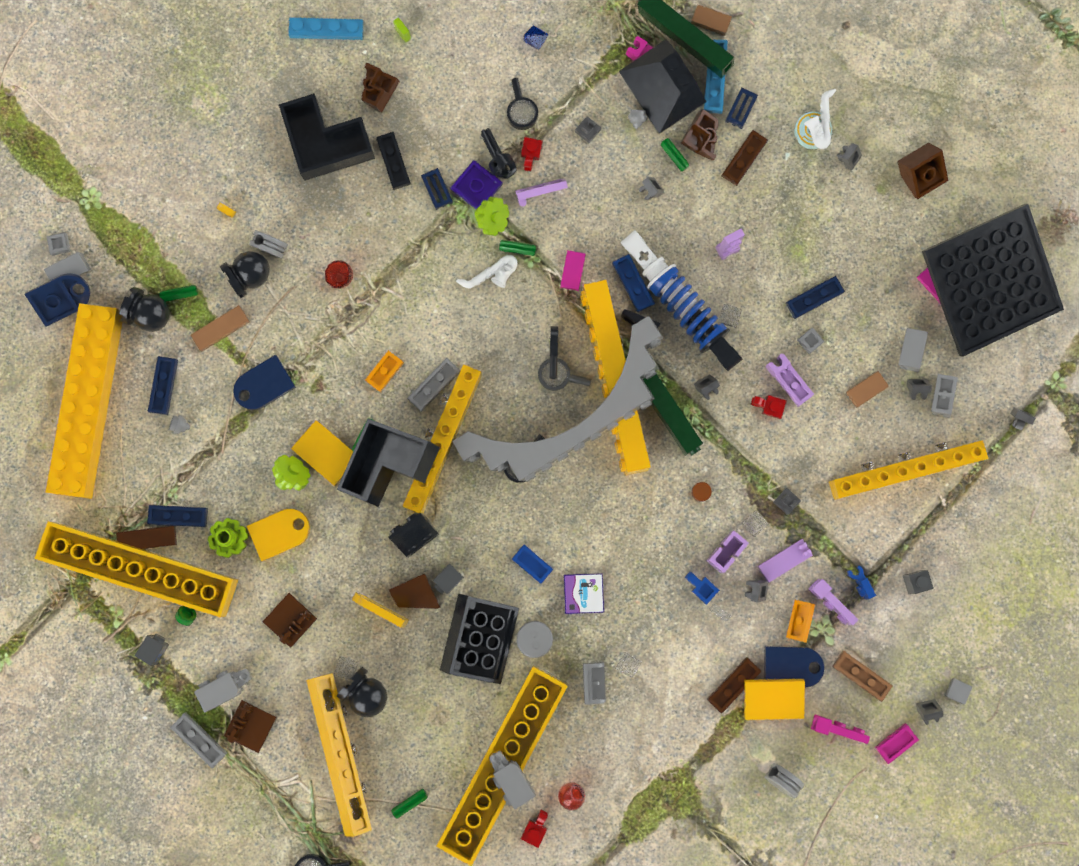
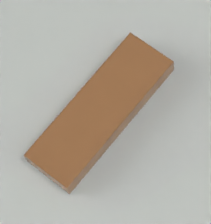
M238 305L190 336L198 349L203 352L250 321L241 306Z
M842 651L832 666L880 702H883L893 687L845 651Z

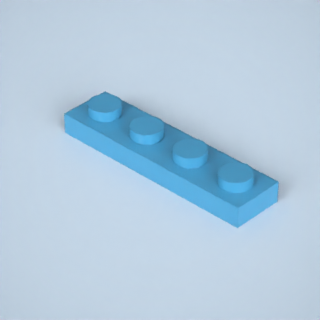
M289 18L288 35L290 38L363 40L364 22L363 19Z
M713 40L727 51L728 40ZM707 67L706 103L704 104V110L708 113L723 114L725 76L721 79Z

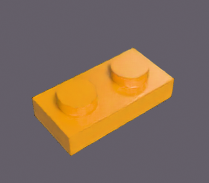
M388 350L365 381L381 393L404 362Z
M800 600L794 601L786 638L807 643L815 604Z

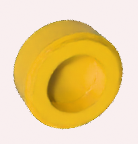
M221 202L216 207L231 218L236 214V211Z

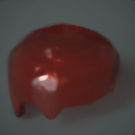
M336 260L328 264L325 270V281L331 288L344 289L349 286L353 280L351 266L342 260Z

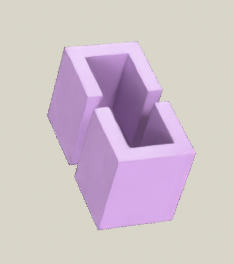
M734 530L730 531L719 544L722 548L717 547L706 561L720 573H725L735 561L730 556L738 557L749 543Z

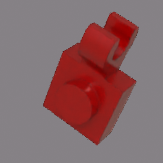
M524 137L521 157L525 158V171L531 172L533 160L540 159L543 140Z
M767 395L766 400L755 396L752 398L751 405L763 408L762 414L782 419L787 400Z
M541 809L535 822L529 819L521 840L539 848L547 832V828L543 825L548 817V812Z

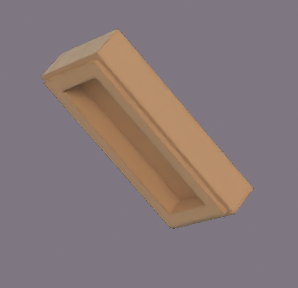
M697 5L691 23L725 36L732 16Z
M877 371L847 391L846 394L855 407L858 408L888 388L889 385L880 372Z

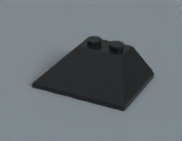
M666 39L619 71L659 134L706 103L697 82L677 51Z

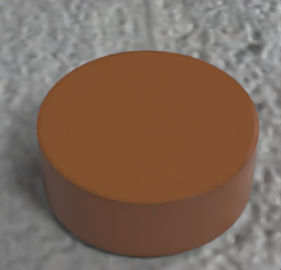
M699 482L692 488V496L699 502L708 500L712 494L711 487L705 482Z

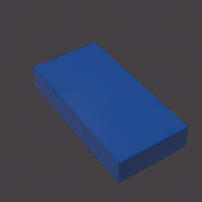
M523 545L512 558L513 561L540 584L553 570L526 545Z

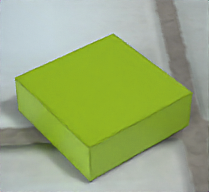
M396 18L393 20L395 30L406 43L411 40L410 32L401 19Z

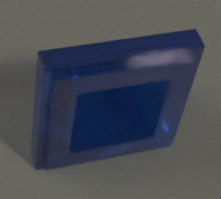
M533 25L524 34L523 41L540 50L549 34Z

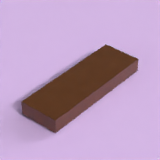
M752 130L723 172L722 177L737 186L768 139Z
M176 526L116 533L117 542L140 549L177 545Z
M746 657L707 700L722 714L744 691L745 680H754L762 671Z

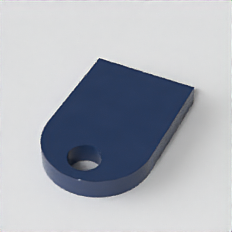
M68 273L29 290L24 295L44 326L47 327L77 312L79 303L87 304L90 299V287L82 277ZM76 284L82 285L84 292L76 293L73 286Z
M274 355L241 375L235 382L233 392L236 401L242 407L249 410H259L292 391L296 386L278 356ZM243 391H249L250 397L246 401H242L240 398Z
M764 647V679H804L805 687L814 686L822 679L824 662L815 650L806 647ZM812 662H816L819 665V670L816 673H811L809 670V665Z

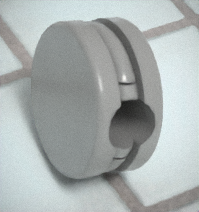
M254 231L253 235L255 236L252 237L249 243L251 246L278 258H283V253L288 246L287 243L260 231Z
M527 622L518 631V648L528 657H542L552 647V632L542 622Z
M773 763L765 778L777 789L796 799L800 790L803 789L804 783L782 766Z

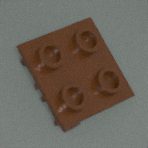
M288 593L262 622L280 638L279 640L283 644H287L291 648L317 618L294 596Z
M241 700L224 737L231 743H239L259 753L277 717Z

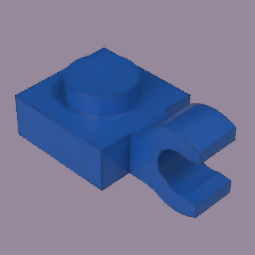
M856 566L858 570L856 576L853 575L851 570L847 571L848 576L856 580L858 585L856 589L861 597L871 599L876 596L861 566Z
M689 572L684 577L695 586L692 592L706 605L720 591L706 577L699 580L692 572Z

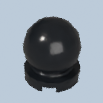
M252 251L240 253L234 259L232 265H229L227 262L220 265L222 272L226 273L229 278L228 282L240 298L247 295L245 291L247 288L255 289L261 287L267 281L270 271L267 259L263 255Z
M132 287L130 289L131 295L129 297L125 296L121 304L119 314L123 318L120 322L128 325L135 323L137 327L144 331H159L170 319V309L166 301L157 295H145L144 290Z
M361 667L351 677L353 680L352 684L344 686L336 697L340 701L349 700L350 708L354 713L362 717H373L383 711L388 699L387 691L380 681L375 678H367L368 670Z

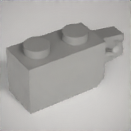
M248 668L229 673L226 670L216 675L217 679L213 682L207 680L199 684V689L194 691L205 713L240 695L243 689L242 686L253 678Z
M500 750L489 757L494 768L495 777L492 779L498 789H503L505 793L503 798L509 807L512 805L515 810L536 797L535 791L516 761H508Z

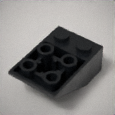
M414 513L406 519L407 523L393 528L390 531L391 535L388 537L408 558L440 535L429 519L422 513Z

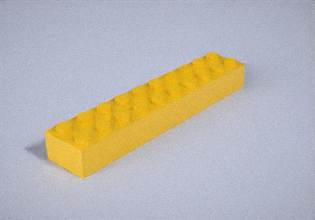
M607 280L584 284L580 299L582 307L586 306L585 321L591 327L589 328L590 342L595 344L593 355L595 361H599L597 372L599 380L603 379L604 384H602L603 387L601 389L603 397L606 398L610 395L620 378L626 360ZM637 410L634 412L635 415L628 420H620L617 422L619 425L611 430L612 435L616 434L617 440H615L614 445L616 453H620L621 456L619 461L620 471L624 472L625 476L645 472L651 468Z
M79 303L45 493L92 499L123 324V322H120L123 316L119 314L120 310L117 308Z
M51 521L47 522L34 558L217 617L227 616L239 580Z
M532 666L436 847L469 866L473 865L506 803L503 798L505 795L503 789H498L492 779L495 777L494 768L489 757L500 750L508 761H516L523 771L568 684L538 667Z

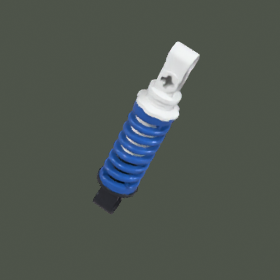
M636 230L621 241L624 248L644 269L642 275L650 281L647 288L656 297L662 296L660 299L661 304H668L667 311L674 312L673 318L675 320L681 319L680 326L682 328L688 327L686 334L689 336L694 335L693 342L701 344L699 347L701 353L711 350L727 371L743 360L724 338L730 329L723 323L713 326V323L718 319L717 315H713L708 319L706 316L711 312V308L707 307L703 311L700 310L705 301L701 299L697 302L695 298L698 296V293L696 291L692 294L688 292L692 288L691 284H687L685 287L682 285L685 281L684 276L677 279L679 270L675 264L668 266L663 257L657 258ZM643 253H649V255L647 256L649 259L647 261H645L644 259L641 260L643 258Z

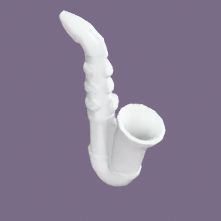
M836 89L828 90L822 94L820 103L821 122H819V116H816L804 123L810 130L813 143L819 149L827 148L831 142L829 98L833 96Z
M506 255L470 281L457 279L456 282L465 288H472L475 285H480L485 279L492 277L491 280L494 284L505 288L507 279L516 270L518 265L517 259L512 255Z

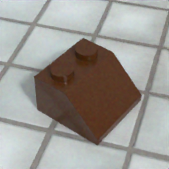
M929 142L897 161L900 175L916 199L923 197L949 181L943 150Z

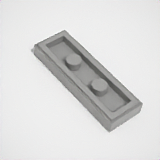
M446 358L407 399L422 412L461 370Z
M186 712L170 727L211 768H214L227 754Z

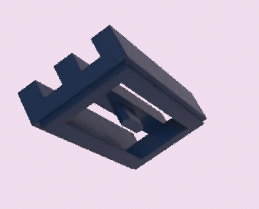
M741 87L725 122H730L733 126L737 125L742 129L758 95ZM742 94H746L735 119L731 118ZM749 96L753 97L742 121H738Z
M438 168L421 175L436 210L453 203ZM434 174H436L439 179V182L447 197L446 200L443 199L437 183L433 177ZM427 177H430V180L440 200L439 203L436 202L433 192L426 179Z

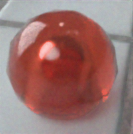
M575 782L566 783L559 790V803L564 809L569 811L577 810L585 802L586 795L584 789Z

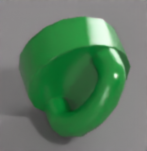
M181 606L177 610L175 618L180 624L190 626L196 618V611L192 608Z

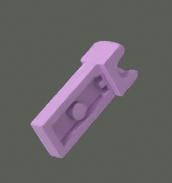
M742 229L727 235L721 243L717 244L716 250L722 260L740 251L739 245L745 236Z
M781 353L777 357L780 366L777 367L772 362H769L766 365V369L775 377L797 407H799L811 398L814 393L791 366L786 356Z
M817 579L808 588L817 599L824 600L823 604L830 611L834 610L838 614L837 618L844 625H854L858 621L830 592L832 588L823 579Z

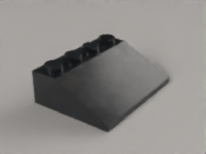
M458 593L440 671L450 675L501 684L519 608Z

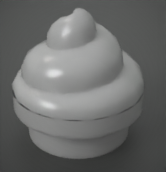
M631 110L628 118L634 128L638 129L646 121L647 115H645V110Z
M173 415L169 430L173 431L174 434H179L190 429V425L183 416L178 415L177 417Z

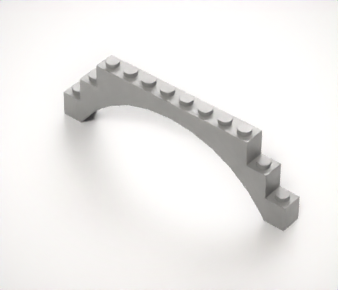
M650 316L632 326L629 353L620 378L610 395L598 409L576 427L555 437L524 443L495 441L467 431L453 440V444L463 461L473 463L480 459L482 454L491 471L502 472L509 467L507 465L509 464L519 481H531L536 477L535 474L541 470L542 472L547 471L552 467L553 462L557 460L560 462L569 457V452L573 450L576 452L585 447L584 443L588 440L594 441L602 436L601 432L608 429L610 431L619 425L617 422L620 420H628L635 415L634 412L640 408L644 410L652 405L651 401L655 398L643 379L653 377L656 374V370L659 369L648 348L653 349L661 344L660 340L663 339V336Z

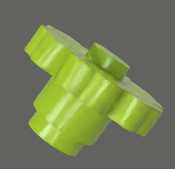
M489 197L488 201L483 200L475 211L478 227L483 229V233L486 235L497 236L498 232H503L508 225V205L503 204L502 198Z
M282 455L274 462L275 465L272 471L276 478L275 484L279 489L291 490L294 488L299 491L309 483L308 479L311 477L309 469L303 466V462L300 459H297L295 456L289 458L287 455Z
M226 518L223 522H215L210 528L212 535L208 537L210 549L216 550L218 556L230 558L233 554H241L242 550L246 548L244 541L249 538L247 528L240 526L238 520Z

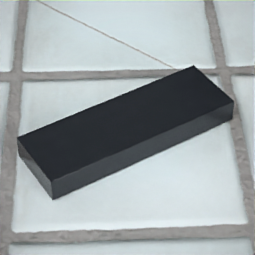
M394 131L376 137L393 190L411 185Z

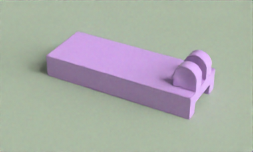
M562 178L515 190L519 205L525 206L527 198L568 187L566 180Z
M800 539L757 567L769 583L813 555L806 542Z

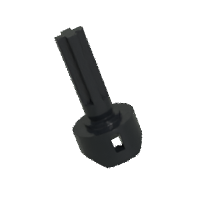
M490 128L483 129L481 136L492 157V160L489 162L492 175L506 179L510 178L517 171L512 156L508 153L502 154Z

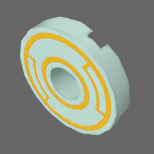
M812 111L803 114L795 125V137L799 144L807 149H817V147L813 143L811 133L804 123L816 116H819V122H821L820 112ZM830 122V135H832V125Z

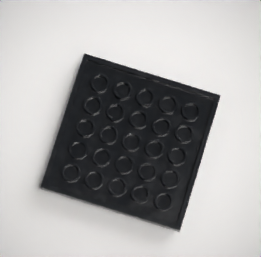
M1029 204L1016 207L922 251L959 356H966L1064 310Z

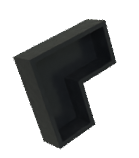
M315 93L278 104L300 175L304 181L375 159L362 117L326 127Z
M367 419L337 490L379 507L394 472L425 484L440 447L422 438Z

